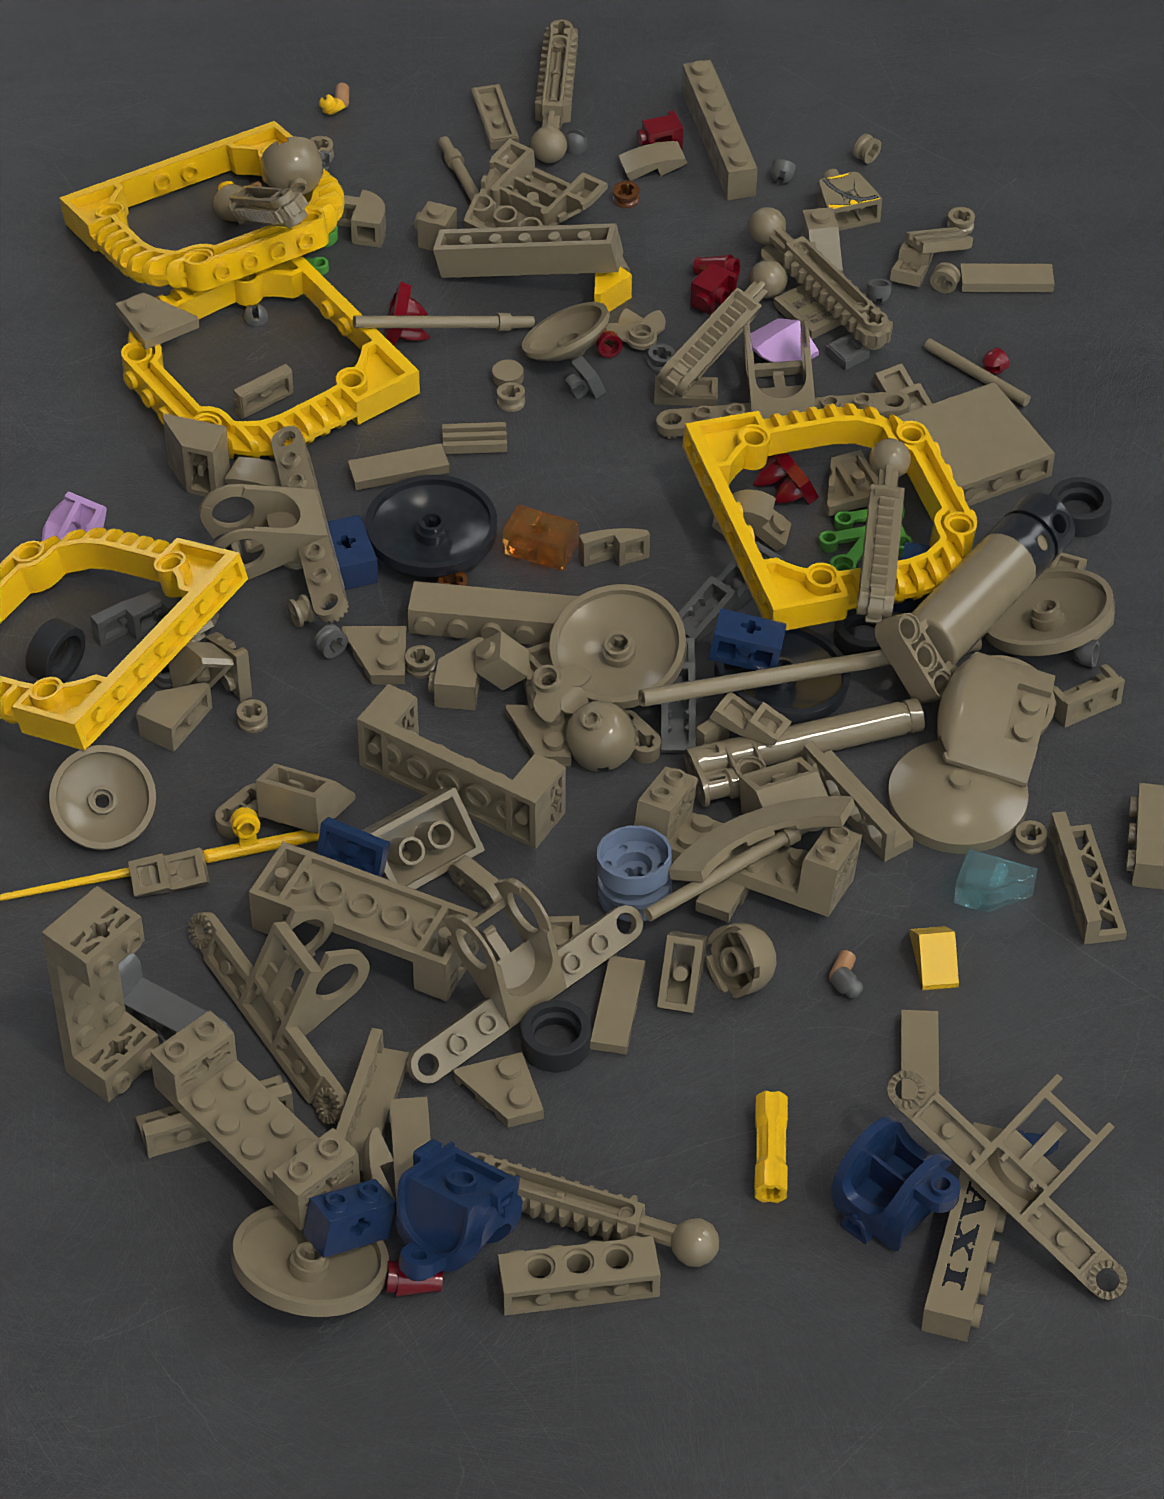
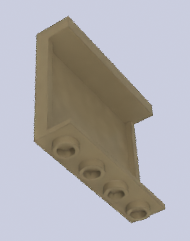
M995 382L897 416L903 422L916 421L927 428L933 441L939 444L943 460L946 464L950 465L957 486L963 489L968 506L1052 476L1055 452Z

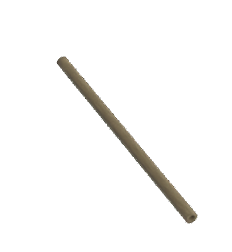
M981 639L969 652L979 651L981 649ZM876 650L641 689L638 692V700L640 705L645 707L890 666L891 663L883 650Z

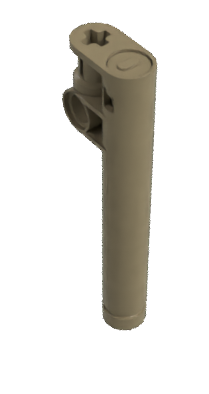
M917 698L907 699L901 703L894 702L790 725L775 745L761 743L740 736L686 748L684 750L685 766L689 775L698 777L696 795L701 806L708 807L711 800L724 797L740 799V775L798 757L803 758L804 745L811 741L825 753L829 750L836 751L904 736L907 733L922 732L925 727L924 714Z

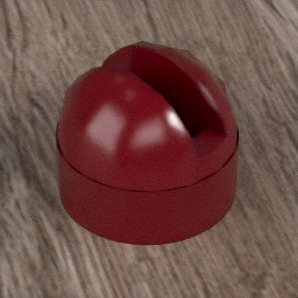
M605 330L597 339L596 347L602 356L611 358L621 351L622 340L614 331ZM609 339V340L613 341L614 343H613V345H610V344H609L608 342H606L605 340Z
M998 347L988 351L982 358L983 369L993 375L1002 373L1010 365L1006 353Z

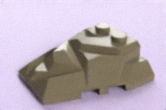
M509 139L491 157L489 162L490 170L487 176L483 175L481 190L479 194L474 195L463 223L469 229L558 225L589 208L608 189V184L584 172L572 183H568L536 168L534 149Z

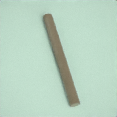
M930 338L926 341L924 349L985 385L995 382L1009 399L1023 407L1027 406L1030 402V395Z

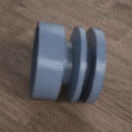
M625 826L611 831L602 838L597 846L598 901L604 911L608 913L615 907L628 905L637 909L643 921H646L648 919L644 914V909L672 893V880L668 870L672 865V846L664 835L655 829L645 826ZM624 914L619 915L617 918L627 922L631 920L628 918V915Z

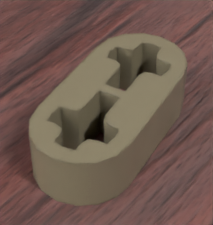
M623 709L632 720L636 730L634 738L636 745L630 757L643 764L655 762L661 754L660 736L637 713L632 710Z
M256 783L242 788L216 810L215 822L217 832L226 838L237 837L230 824V818L237 809L248 807L253 809L258 816Z
M464 855L449 866V875L455 885L484 909H487L502 898L494 885L499 880L469 856Z

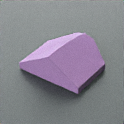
M777 318L750 333L752 349L761 358L769 362L802 360L799 320ZM810 338L811 359L819 355V350Z
M67 492L64 495L65 499L51 511L42 530V541L54 535L62 540L69 532L83 529L88 532L92 528L104 527L107 508L79 495Z

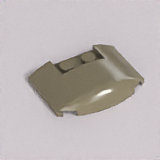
M975 652L969 659L955 670L945 687L940 701L937 716L938 740H942L947 751L943 752L942 755L944 762L1026 787L1038 749L1037 746L1049 700L1053 692L1055 675L983 653Z

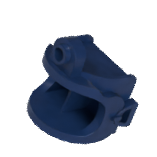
M886 1116L880 1118L870 1125L852 1144L834 1176L831 1188L834 1207L845 1216L840 1223L841 1227L863 1244H867L874 1236L890 1249L899 1251L902 1248L903 1239L932 1211L938 1213L947 1212L957 1205L961 1189L960 1182L946 1170L954 1161L944 1153L932 1154L918 1145L911 1138L902 1123L894 1117Z
M432 1139L413 1152V1166L401 1175L398 1183L396 1202L398 1216L396 1225L406 1245L400 1251V1270L412 1281H424L440 1271H456L471 1262L486 1243L498 1242L512 1233L518 1225L522 1213L523 1201L521 1196L518 1195L520 1176H512L456 1148L455 1143L452 1141L441 1148L442 1143Z

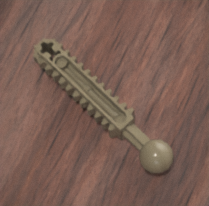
M563 19L555 20L550 24V27L545 28L538 90L535 100V120L542 122V127L534 132L530 141V147L534 149V157L546 164L559 161L566 153L567 141L564 133L560 130H562L563 123L571 122L578 30L573 28L571 22Z
M227 184L221 187L214 195L213 206L216 214L224 221L238 222L239 225L250 223L291 228L304 220L308 215L304 209L308 205L307 200L301 192L292 191L291 188L259 187L258 185L241 187L236 184Z
M762 207L752 213L748 222V229L754 241L762 245L774 244L784 254L783 268L786 273H790L791 277H795L797 282L801 283L804 289L808 290L811 296L815 297L819 304L826 308L827 312L829 311L834 318L840 321L842 326L844 325L849 333L855 336L856 340L861 342L862 346L870 350H877L882 348L885 343L890 342L893 322L889 321L888 316L880 311V308L876 307L872 300H869L857 286L851 283L850 279L844 276L843 272H840L829 259L823 256L822 252L816 249L815 241L809 242L804 236L793 239L785 232L786 221L783 214L775 208Z
M763 260L752 268L749 276L750 286L744 292L737 287L663 366L657 376V379L663 382L660 386L661 389L671 396L678 393L683 397L743 332V325H749L755 319L762 307L759 302L763 298H775L785 290L788 277L780 263L773 260Z
M894 438L884 439L876 443L869 455L871 470L878 476V483L871 484L868 499L856 614L864 615L865 622L876 624L882 618L892 616L905 488L897 487L898 478L905 475L911 463L908 447L903 442Z
M480 1152L470 1154L512 1176H520L518 1195L521 1196L523 1201L522 1212L531 1215V1218L539 1217L545 1219L547 1223L552 1221L560 1224V1227L568 1226L574 1228L576 1232L579 1230L588 1232L589 1236H601L603 1241H608L609 1239L621 1240L629 1236H653L654 1242L672 1247V1251L679 1262L692 1267H701L710 1263L719 1251L720 1239L713 1224L704 1219L690 1218L680 1222L678 1225L646 1216L645 1204L638 1202L636 1195L628 1199L624 1198L622 1194L614 1195L608 1193L606 1189L601 1191L595 1189L592 1185H582L579 1181L565 1180L563 1176L560 1178L552 1176L550 1172L542 1173L536 1171V1168L522 1167L520 1163L517 1165L509 1163L507 1159L499 1160L491 1154L489 1156Z

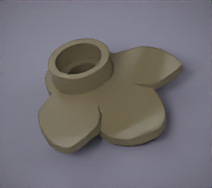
M625 308L619 317L618 323H608L606 330L617 333L623 342H627L630 347L637 350H646L656 344L657 335L664 331L666 321L660 310L651 312L645 318H642Z
M570 664L562 668L553 665L540 666L534 672L531 680L532 688L536 693L533 706L538 716L544 722L553 724L561 712L566 715H573L577 709L589 703V699L582 687L590 681L592 673L577 664ZM549 680L555 681L551 685L544 686V684Z

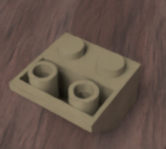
M165 414L163 423L168 465L185 491L190 494L206 497L213 490L226 484L224 478L230 471L226 426Z
M802 757L739 776L742 814L782 802L828 796L818 771ZM823 827L814 828L809 832L819 831L823 829Z
M276 763L256 779L258 816L274 820L277 823L291 825L307 832L320 833L322 821L327 817L335 819L356 799L354 792L334 780Z

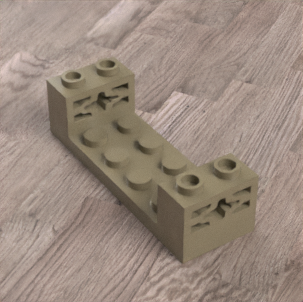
M387 684L357 718L360 766L423 796L439 788L455 787L471 819L536 849L566 813L565 766L559 764L554 759H548L535 753L512 780L501 772H495L478 764L471 758H465L441 744L429 741L419 736L417 697L406 690H401Z
M665 766L639 798L634 826L652 828L664 835L672 846V862H674L695 841L724 823L713 820L709 816L692 812L698 777L686 774L680 769H672ZM826 827L809 852L803 849L782 846L726 878V880L829 917L853 882L862 835L850 831L846 827ZM764 840L754 843L748 847L744 845V843L739 845L738 847L732 850V852L730 853V857L727 858L720 865L724 864L725 862L731 860L732 858L738 856L739 854L745 852L746 850L752 848L753 846L759 844Z
M284 841L249 891L252 929L269 934L273 923L286 921L292 907L323 905L331 911L334 917L331 932L413 962L414 989L444 1001H448L467 970L447 938L451 933L442 919L453 914H463L472 919L478 915V912ZM312 919L305 921L309 924L321 927L320 920ZM466 933L463 938L471 952L476 955L479 945L470 934Z
M96 886L42 931L65 1070L69 1075L109 1103L118 1094L126 1092L132 1082L145 1070L152 1069L150 1051L159 1046V1039L157 1033L126 1012L119 963L129 954L135 953L145 941L142 917Z
M211 1010L150 1051L155 1087L300 1230L305 1226L309 1198L360 1183L358 1151L334 1128L318 1138L237 1060L234 1032Z

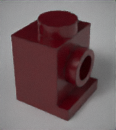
M674 110L668 111L667 116L642 120V129L636 132L640 147L658 142L678 141L683 151V126Z
M711 263L691 282L690 306L712 315L737 288V274Z

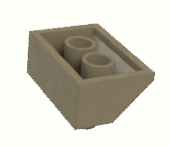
M455 787L439 788L362 830L391 842L382 878L412 889H417L446 873L449 866L462 856L466 855L472 858L485 851Z

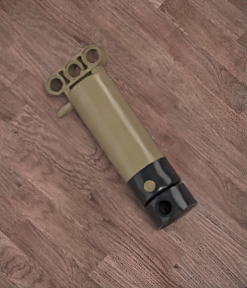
M1041 492L1029 493L1022 497L912 613L882 618L876 624L875 637L911 698H917L920 704L941 701L949 679L958 668L957 664L1046 570L1051 562L1071 543L1075 536V524L1069 511L1057 499Z

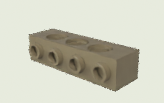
M629 1236L621 1240L605 1242L595 1240L580 1245H553L546 1249L530 1251L513 1250L509 1253L498 1254V1277L504 1316L660 1297L661 1274L653 1236ZM619 1266V1267H622V1268H620V1269H615V1268H612V1267ZM575 1271H582V1272H584V1273H579V1274H578V1273H573V1272H575ZM535 1276H544V1278H535Z

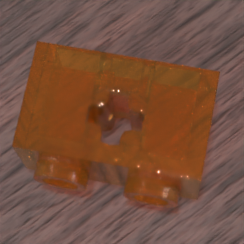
M519 504L503 529L504 554L560 571L565 570L579 546V522Z

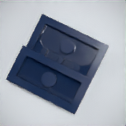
M327 817L321 822L316 854L383 877L391 842Z

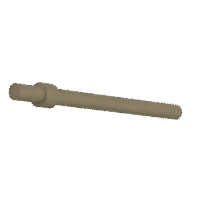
M447 136L441 137L438 144L444 153V160L448 168L454 170L472 202L474 195L479 194V191L464 166V158L460 151L454 148Z
M496 313L495 316H353L354 328H495L496 331H511V328H534L535 325L534 316H511V313Z
M814 828L802 830L778 829L775 836L767 838L715 868L704 882L692 881L644 909L646 918L649 921L655 920L782 846L790 847L801 840L803 834Z

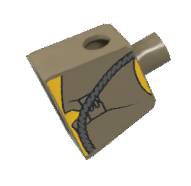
M829 169L823 174L822 179L818 181V208L833 207L839 231L880 222L882 197L859 172L854 171L840 175L838 170Z

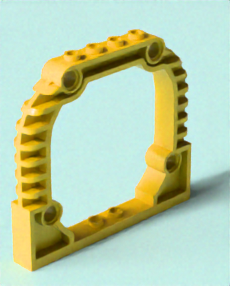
M275 121L59 197L65 224L93 252L99 250L125 276L130 277L133 281L147 283L151 286L162 287L169 284L172 288L189 287L193 291L213 289L326 246L329 242L328 234L335 229L337 221L344 212L345 198L338 180L323 169L318 186L312 192L304 195L308 202V205L304 208L308 214L307 217L291 228L268 225L216 245L196 244L177 251L155 248L142 241L129 228L127 221L128 207L231 170L236 175L262 176V180L266 183L260 161L264 151L276 141L280 145L288 142L287 137H293Z
M302 255L210 290L193 291L189 287L173 288L169 295L164 296L161 294L156 298L197 316L199 320L233 303L252 306L258 304L263 297L273 296L294 299L305 294L320 309L323 317L330 319L337 326L339 332L344 337L347 336L361 350L356 366L340 370L336 375V385L327 391L270 418L260 421H234L220 408L212 406L201 407L164 369L161 344L145 350L129 330L128 344L121 350L125 384L130 390L134 389L140 395L142 402L147 408L151 407L157 413L161 423L164 425V415L170 414L226 426L230 459L234 458V454L260 459V456L266 455L270 458H275L271 440L274 434L283 427L295 426L299 428L305 438L306 445H309L315 441L316 437H324L330 434L331 429L335 427L339 429L344 427L346 422L351 419L359 425L420 394L419 370L376 328H354L353 316L363 315ZM294 437L293 439L289 438V441L286 439V443L283 442V446L290 445L294 441Z
M833 403L826 404L823 409H817L813 406L808 407L806 412L800 413L798 410H791L788 412V415L783 416L780 413H773L770 415V418L766 419L762 418L759 411L685 423L682 448L762 618L786 623V630L846 619L849 609L855 608L857 610L861 568L838 571L834 566L827 563H815L808 568H803L787 563L777 557L763 559L755 543L753 528L751 525L746 524L743 518L742 505L740 502L735 501L729 485L742 469L758 470L766 465L768 456L832 444H857L873 448L881 440L890 438L899 440L908 447L911 463L906 473L933 522L929 542L930 549L927 552L908 559L898 560L894 596L895 604L902 603L907 598H912L913 600L921 599L923 595L931 593L963 560V557L972 550L977 528L976 514L973 509L970 510L966 503L964 491L960 486H957L950 465L946 464L943 460L939 444L933 441L929 431L923 424L916 421L903 422L893 414L888 419L881 416L874 407L866 406L863 410L856 408L853 403H845L843 407H836Z
M103 527L92 528L88 532L83 529L69 532L62 540L54 535L41 542L28 541L20 544L0 563V624L30 594L51 588L67 573L91 568L113 570L160 582L165 596L170 598L182 597V599L107 677L95 674L67 683H62L57 677H46L31 684L0 676V719L3 718L5 722L11 724L18 723L22 733L85 751L248 580L239 552L181 538H176L169 544L165 540L158 539L154 541L149 536L139 537L136 533H124L122 530L115 528L107 531Z

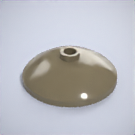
M586 302L565 308L547 317L532 328L523 339L522 349L527 357L538 361H562L578 358L597 341L606 329L610 313L607 307L600 302Z
M90 746L85 751L79 750L70 755L57 769L50 786V810L58 828L74 843L93 850L116 849L134 841L149 825L156 805L155 784L147 767L132 753L115 746ZM99 797H105L108 799L109 805L105 808H100L95 802Z

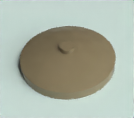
M1068 567L1046 568L984 637L995 648L1006 653L1021 656H1045L1075 649L1096 638L1111 623L1115 614L1113 591L1105 579L1093 572Z
M614 584L590 590L573 600L557 618L551 632L549 648L553 666L562 668L570 664H577L592 673L590 681L582 687L589 699V703L593 701H607L620 706L622 709L640 705L638 700L639 690L671 685L675 682L686 659L687 642L680 615L664 597L640 586Z
M942 740L932 741L914 748L895 765L890 775L888 786L889 810L891 815L914 838L913 840L924 846L947 853H978L995 848L1008 841L1016 833L1017 826L1024 822L1028 807V786H1019L945 763L942 755L943 752L947 751Z
M275 1205L265 1207L251 1214L240 1224L234 1235L231 1264L238 1281L255 1298L284 1312L309 1317H330L354 1312L373 1301L380 1294L386 1282L389 1255L383 1240L323 1258L303 1235L304 1228L300 1230Z

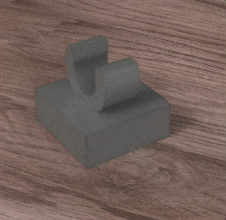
M582 355L572 361L577 373L569 375L565 381L577 399L583 397L588 390L596 399L606 393L598 374Z

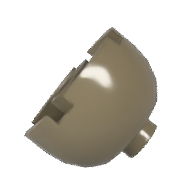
M296 136L287 137L288 142L280 145L278 141L272 143L264 151L260 160L262 173L269 187L291 188L292 191L301 192L303 196L312 192L318 186L323 174L322 157L317 145L307 138Z
M593 701L577 709L568 722L565 734L569 751L581 767L595 772H599L597 768L608 767L611 770L619 767L628 760L636 745L634 739L636 730L632 720L620 706L607 701Z
M733 923L715 929L709 937L707 945L712 944V955L706 956L707 966L712 980L723 993L729 989L733 994L732 997H743L763 989L774 976L777 965L776 951L767 933L759 927L747 923Z

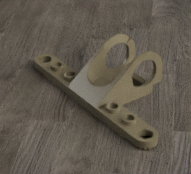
M800 320L802 360L754 364L750 325L746 324L743 325L744 355L750 403L669 409L657 416L656 424L659 435H662L664 438L667 436L668 439H671V436H673L675 439L677 436L682 437L684 435L685 423L759 411L762 418L766 419L770 418V415L773 413H780L783 416L788 415V412L791 410H798L799 413L806 412L808 407L815 406L817 409H823L826 404L832 403L836 407H843L845 403H853L856 408L863 410L866 406L874 407L881 416L889 419L891 414L899 416L910 412L911 400L907 394L898 391L858 393L841 396L828 395L815 398L807 320ZM803 374L804 385L786 386L784 375ZM773 376L774 387L759 388L757 386L755 378ZM890 403H891L892 406L894 405V403H896V405H898V403H899V406H898V407H891V406H890ZM668 421H670V424L672 423V421H674V423L677 422V424H675V425H668V424H669Z
M286 426L278 430L271 440L282 487L229 484L219 487L203 499L199 510L200 518L212 538L223 535L211 546L225 549L231 544L232 551L240 553L248 580L300 558L315 613L321 621L334 623V620L339 621V618H343L344 613L348 612L349 602L346 597L344 582L305 438L299 428ZM294 437V441L290 445L283 446V442L286 443V439L289 441V438L293 439ZM230 497H243L252 502L253 509L246 518L237 522H221L212 515L214 507L220 501ZM242 539H252L250 541L246 540L244 543L246 552L255 553L263 550L256 560L245 564L240 544ZM331 600L333 602L338 601L333 608L324 610L326 608L325 605H328L327 602L331 603Z
M506 878L494 883L502 898L474 918L470 919L463 914H453L442 919L451 933L447 938L485 999L437 1032L422 1045L412 1050L406 1061V1070L409 1072V1076L420 1084L438 1081L522 1021L530 1008L541 1002L550 1001L634 941L643 929V919L639 911L628 905L615 907L559 947H556L550 919L540 901L522 882L515 878ZM513 893L521 897L530 907L537 920L538 929L533 927L523 917L516 906ZM502 908L523 940V943L512 951L503 942L494 925L483 930L482 935L475 928ZM621 914L628 915V918L631 919L630 923L632 922V925H630L632 928L626 934L621 933L617 928V918ZM466 933L470 934L481 948L487 965L479 961L467 946L463 938ZM424 1054L431 1056V1059L434 1060L433 1063H435L432 1073L427 1076L422 1074L418 1068V1061Z
M323 905L292 907L286 921L273 923L254 967L214 913L200 912L193 914V917L190 918L191 922L188 923L191 927L188 929V932H191L189 939H193L191 941L192 945L195 944L194 947L198 948L204 955L203 960L307 1103H311L314 1106L316 1113H319V1119H322V1122L326 1124L339 1123L348 1097L347 1093L305 1036L362 987L370 969L367 958L359 950L343 949L325 952L320 965L317 964L313 958L316 955L314 951L327 940L334 923L333 914ZM307 920H320L321 927L318 934L311 942L304 946L292 929ZM343 964H353L355 966L352 977L342 988L327 995L316 994L318 983L330 970ZM301 968L304 975L295 993L291 985L296 971ZM331 1099H333V1100H332V1103H335V1104H336V1105H333V1108H336V1109H332Z
M909 1070L899 1071L894 1074L887 1086L888 1097L892 1104L1088 1290L1103 1300L1115 1299L1125 1291L1128 1280L1123 1267L1049 1198L1114 1129V1126L1108 1122L1096 1135L1051 1092L1063 1080L1059 1074H1056L992 1142L981 1134L919 1074ZM910 1079L917 1084L918 1094L913 1100L902 1101L898 1098L895 1087L899 1081ZM1045 1099L1090 1140L1088 1145L1062 1172L1044 1154L1067 1131L1063 1125L1056 1121L1034 1145L1016 1130ZM1105 1268L1114 1270L1119 1278L1118 1286L1110 1292L1101 1290L1096 1282L1098 1272Z

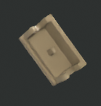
M1104 664L1099 666V669L1105 676L1101 673L1097 674L1094 679L1064 692L1057 686H1054L1055 718L1066 728L1121 704L1125 684L1122 676L1119 677L1109 665Z

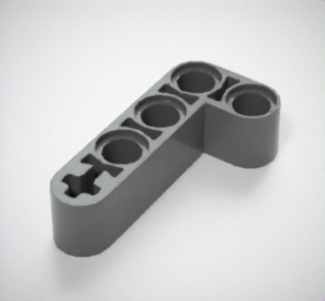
M134 953L129 954L119 963L126 1012L157 1033L161 1043L208 1012L143 978L141 962ZM219 1018L228 1028L231 1029V1027L224 1020Z

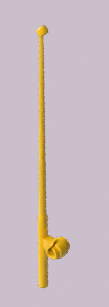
M241 807L230 818V824L234 834L238 837L239 843L206 849L204 854L206 863H212L277 850L283 841L294 846L317 842L319 833L300 830L257 839V833L260 829L257 813L251 808ZM128 867L0 894V901L130 877V870Z

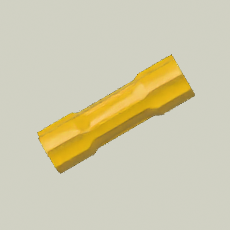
M765 1090L756 1095L755 1127L757 1129L754 1197L763 1203H779L787 1199L786 1129L788 1121V1096L780 1091L770 1092Z

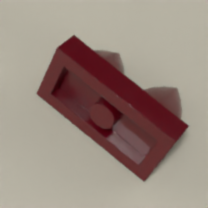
M400 281L389 302L387 316H427L428 313L418 301L410 297L412 285ZM385 328L383 335L393 346H395L399 338L411 341L430 339L429 334L423 328Z
M788 453L772 455V458L766 462V465L758 471L753 482L754 486H765L776 483L786 477L776 491V503H788L803 498L810 505L819 498L808 477Z

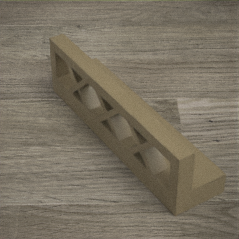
M813 741L804 745L803 759L818 771L828 796H853L855 807L846 821L858 834L862 835V839L883 862L913 848L914 838L832 750L823 753Z
M1066 811L1052 813L1048 837L1083 944L1125 940L1127 931L1091 824L1070 826ZM1075 838H1085L1086 846L1082 850L1078 849ZM1083 862L1095 868V873L1091 877L1087 876ZM1092 890L1104 895L1105 899L1100 905L1096 903ZM1101 917L1112 922L1114 928L1100 930Z
M372 1028L336 1129L358 1151L361 1180H363L362 1154L364 1142L370 1130L376 1127L379 1128L384 1138L391 1118L389 1099H397L406 1073V1061L409 1052L384 1048L383 1030Z
M281 1075L261 1080L260 1082L294 1114L293 1097L288 1082L283 1083ZM175 1106L136 1116V1123L149 1158L209 1141Z

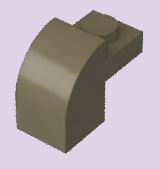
M362 190L360 197L344 195V212L337 221V225L351 227L352 244L381 248L386 236V211L383 200L375 193L367 190Z
M741 490L732 494L735 501L741 503L743 518L747 525L752 526L757 537L776 551L786 546L792 523L773 509L775 497L758 490ZM714 516L712 527L723 535Z

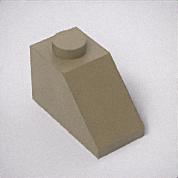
M833 207L803 210L801 237L804 236L809 242L815 241L816 249L822 252L823 256L829 259L840 272H843L839 227Z
M476 637L438 659L436 673L430 672L428 692L434 693L435 707L464 710L476 709L481 675L475 672L476 644L480 643L484 638Z
M191 639L168 663L173 688L203 682L210 684L211 688L234 665L233 659L216 645L210 642H199L197 639Z
M203 682L156 691L147 702L141 704L137 711L136 718L138 720L140 737L174 752L212 709L210 684Z
M671 931L667 935L658 1008L694 1013L703 973L708 936Z

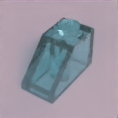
M969 849L956 881L954 903L989 913L1033 897L1038 869Z

